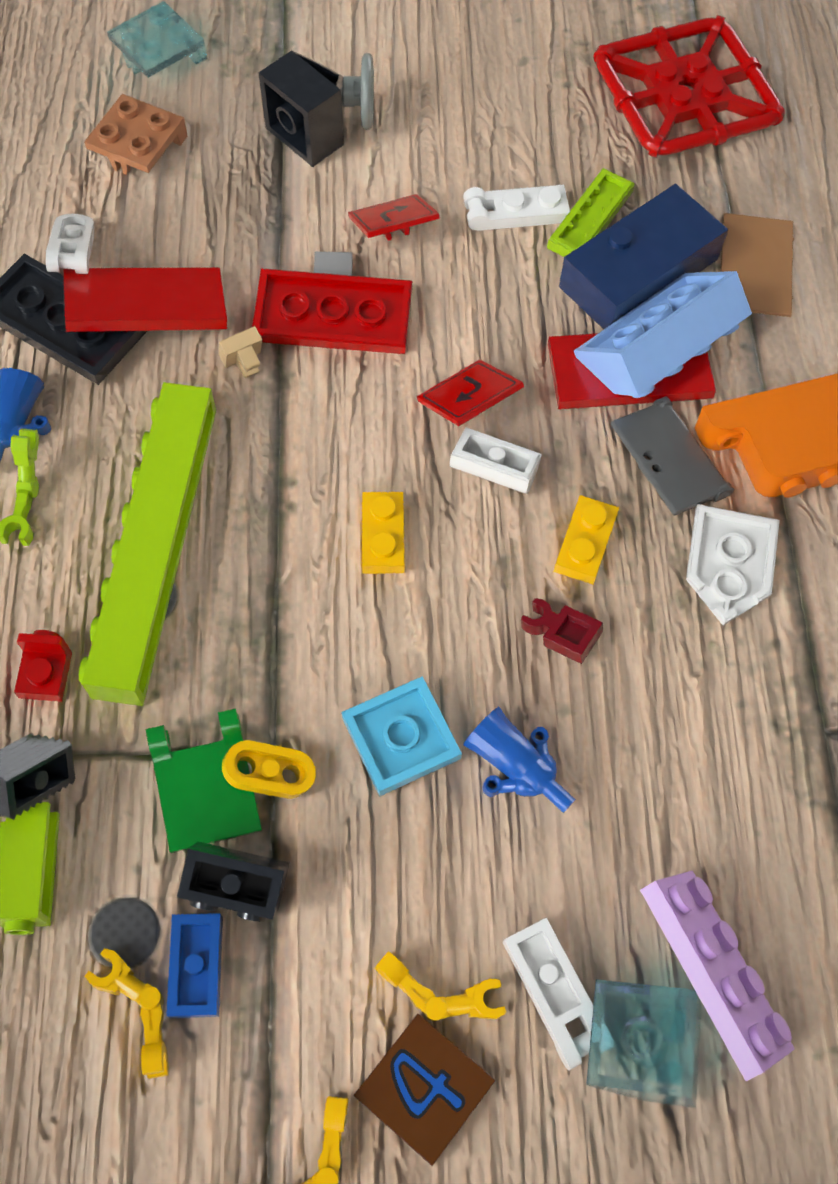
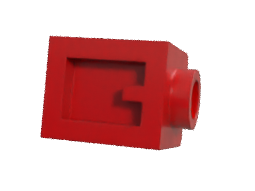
M36 630L33 634L19 633L17 644L23 653L14 693L19 699L63 702L72 651L59 634L49 630Z

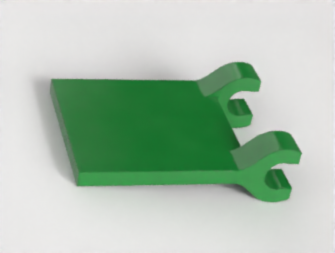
M236 708L218 712L223 735L221 741L172 752L169 732L165 730L164 725L145 729L154 765L170 853L187 850L198 841L212 844L262 831L255 793L231 786L224 778L222 772V762L226 753L234 744L244 741ZM239 761L237 764L239 771L243 774H250L248 762Z

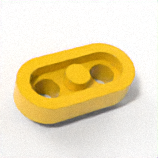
M244 740L234 744L226 753L222 762L224 778L231 786L240 790L286 799L302 796L311 788L316 777L315 765L312 759L304 752L251 740ZM247 761L252 767V773H241L237 766L238 762ZM283 770L293 771L296 776V782H286L282 775Z

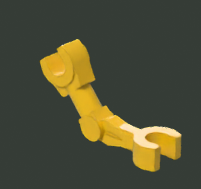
M104 948L100 955L112 963L111 973L106 977H97L94 973L88 971L85 978L95 989L118 996L122 993L142 1007L140 1016L144 1025L145 1045H142L141 1049L142 1074L147 1075L148 1079L169 1076L167 1049L162 1036V1025L165 1015L162 993L156 987L144 983L133 976L134 972L114 950Z
M389 951L374 968L391 985L396 988L399 987L411 999L414 1006L422 1011L427 1019L431 1021L468 1014V1017L495 1020L506 1014L505 1006L491 1009L485 1005L483 1000L484 993L487 990L501 988L500 980L489 978L464 990V994L436 997L432 990L422 986L409 974L410 972L406 966Z
M327 1097L323 1130H325L323 1149L317 1162L319 1170L302 1184H338L341 1165L340 1144L342 1132H344L348 1098Z

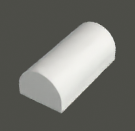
M465 427L451 454L450 467L527 494L536 476L542 454Z

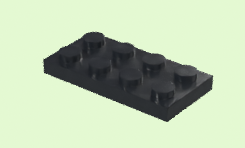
M25 253L0 277V328L97 385L106 378L147 332H66L64 276L58 272H47L46 265Z

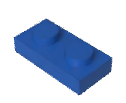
M221 913L172 915L166 1013L168 1018L219 1017L223 916Z

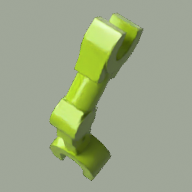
M21 428L19 436H11V452L14 463L18 466L17 497L13 515L5 517L0 521V541L2 544H8L9 536L15 530H21L18 538L23 546H29L33 540L34 533L26 519L33 498L37 497L39 491V483L37 477H35V461L37 460L39 445L37 430Z

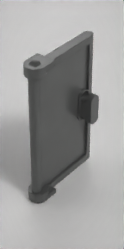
M666 396L655 400L652 406L612 421L611 426L637 462L644 476L651 482L668 509L675 516L696 507L697 504L701 505L710 500L717 502L731 495L735 489L730 482L724 480L673 409L671 400Z

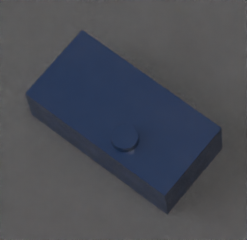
M675 183L565 256L559 288L601 328L605 329L684 273L701 272L717 261L729 229Z

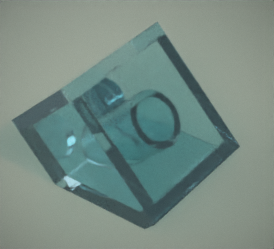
M596 979L586 1085L642 1101L696 1108L701 1024V1000L696 990Z

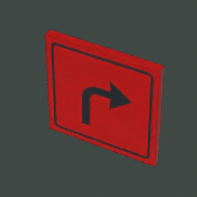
M417 194L348 212L352 222L368 238L383 234L389 241L392 239L390 232L401 230L408 236L411 226L440 219L439 213Z
M479 359L416 397L419 403L459 427L524 388V384L522 381Z

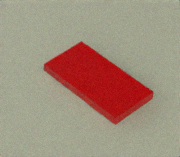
M220 267L89 268L88 274H76L75 269H63L66 332L227 329V314Z
M261 268L252 327H256L262 338V343L406 354L413 281Z
M598 333L549 337L548 350L558 409L653 403L655 400L666 396L671 402L713 399L716 393L708 352L689 359L683 364L684 367L680 372L665 377L654 385L655 389L648 395L633 398L629 395L614 394L576 358L574 350Z

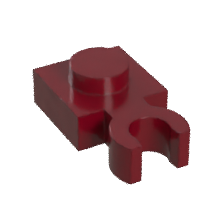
M534 598L532 601L533 612L542 615V617L531 619L523 615L521 617L522 629L531 635L545 634L543 636V645L582 664L602 634L603 622L566 605L557 614L552 611L548 602L543 599Z

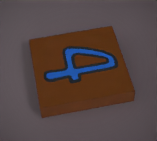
M417 1014L353 1096L428 1164L433 1166L496 1080L421 1015Z

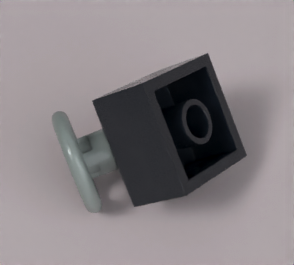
M292 50L258 72L265 128L312 167L344 145L345 107L361 106L362 127L365 130H369L373 125L374 63L373 56L370 53H365L362 56L361 76L343 77L326 66Z

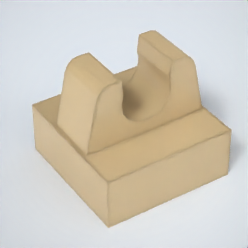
M253 326L219 341V357L225 368L237 364L244 378L259 372L260 362L257 354L261 353L262 338L256 327Z

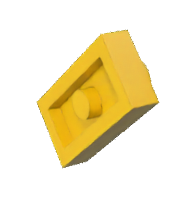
M362 492V573H404L403 492Z
M580 495L553 572L594 585L619 507Z

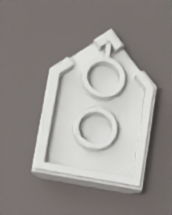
M697 504L686 580L720 623L725 625L771 596L780 520Z

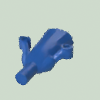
M0 369V462L4 450L11 445V436H19L21 428L37 430L38 435H47L51 431V425L46 416H34L31 423L25 425L39 394L44 388V382L38 376L20 369Z
M498 706L479 723L463 744L465 747L480 755L509 777V779L501 780L496 775H490L482 785L485 795L494 797L501 793L515 792L516 795L531 797L543 794L563 813L576 800L555 781L557 773L556 761L549 754L547 745L549 734L544 727L534 729L528 740L508 720ZM540 735L542 739L538 740L535 736ZM493 783L496 788L492 789L488 784Z

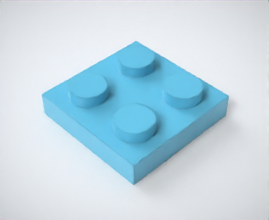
M423 676L341 712L346 728L379 797L462 758V752Z

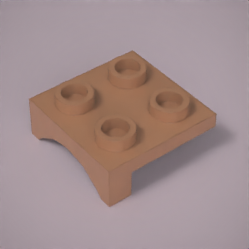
M122 94L84 143L86 149L108 157L115 171L122 167L123 174L127 175L130 171V166L149 173L172 141L181 146L188 135L184 117Z

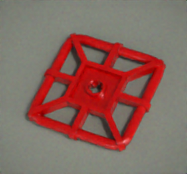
M717 15L716 18H704L669 28L658 26L654 27L649 33L618 40L607 45L603 44L596 49L593 59L614 97L613 104L619 113L624 114L640 144L649 151V156L657 158L658 155H671L711 143L714 146L724 144L729 138L766 129L781 123L785 115L784 107L760 71L762 65L756 57H751L733 27L725 21L726 17ZM709 33L701 50L692 54L678 57L669 43ZM719 36L723 38L739 64L738 66L719 71L715 67L709 56ZM654 47L662 61L647 65L621 55ZM617 73L643 81L647 90L636 93L626 90ZM749 80L764 104L732 94L727 85ZM656 104L665 119L658 133L653 136L638 109ZM727 110L748 118L724 125L722 122H717L713 114ZM697 118L703 128V131L667 140L674 124Z

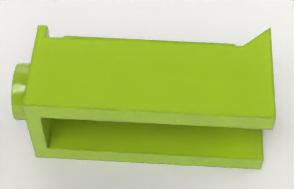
M49 802L36 803L35 808L30 807L28 812L23 811L22 815H16L14 820L6 818V821H2L0 824V927L4 928L5 934L30 935L34 934L35 927L51 926L60 814L58 812H50L51 804Z

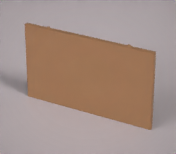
M724 213L723 225L729 230L721 250L720 272L737 271L752 313L791 317L793 299V221Z

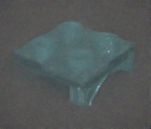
M165 1L152 6L148 10L107 31L108 38L122 51L127 67L129 69L132 67L134 74L142 71L148 78L188 55L195 64L207 59L204 39Z

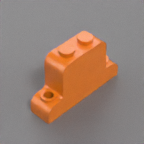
M838 373L705 405L702 407L694 429L701 444L710 450L735 449L739 453L755 490L765 497L783 495L788 498L802 493L805 489L819 485L822 488L832 487L838 484Z

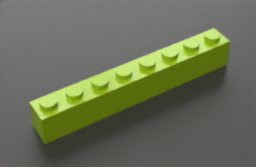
M163 382L159 398L155 397L152 401L151 419L153 422L150 432L145 431L143 434L141 466H136L132 474L133 495L131 502H126L123 507V532L121 539H116L112 547L111 560L114 564L111 576L104 579L101 587V601L103 602L99 617L95 616L91 623L90 640L92 646L89 657H83L79 668V681L91 699L136 706L144 705L217 411L211 388Z

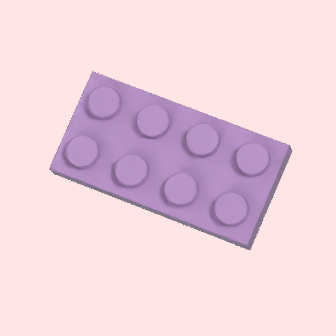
M692 870L656 880L640 890L745 1081L764 1073L794 1051L795 1048L791 1043V1032L786 1021L780 1014L773 1012L764 996L765 989L760 976L751 966H747L737 949V937L729 924L721 921L712 905L713 897L706 883L701 878L696 877Z

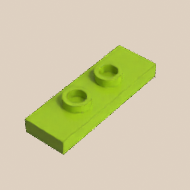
M602 168L549 238L547 249L565 257L603 232L633 193L635 183Z

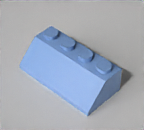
M737 271L684 273L575 349L574 353L576 358L614 394L640 398L651 393L655 389L654 385L663 378L680 372L684 367L683 364L689 359L709 351L712 347L711 344L718 338L735 332L739 328V323L749 317L752 312Z

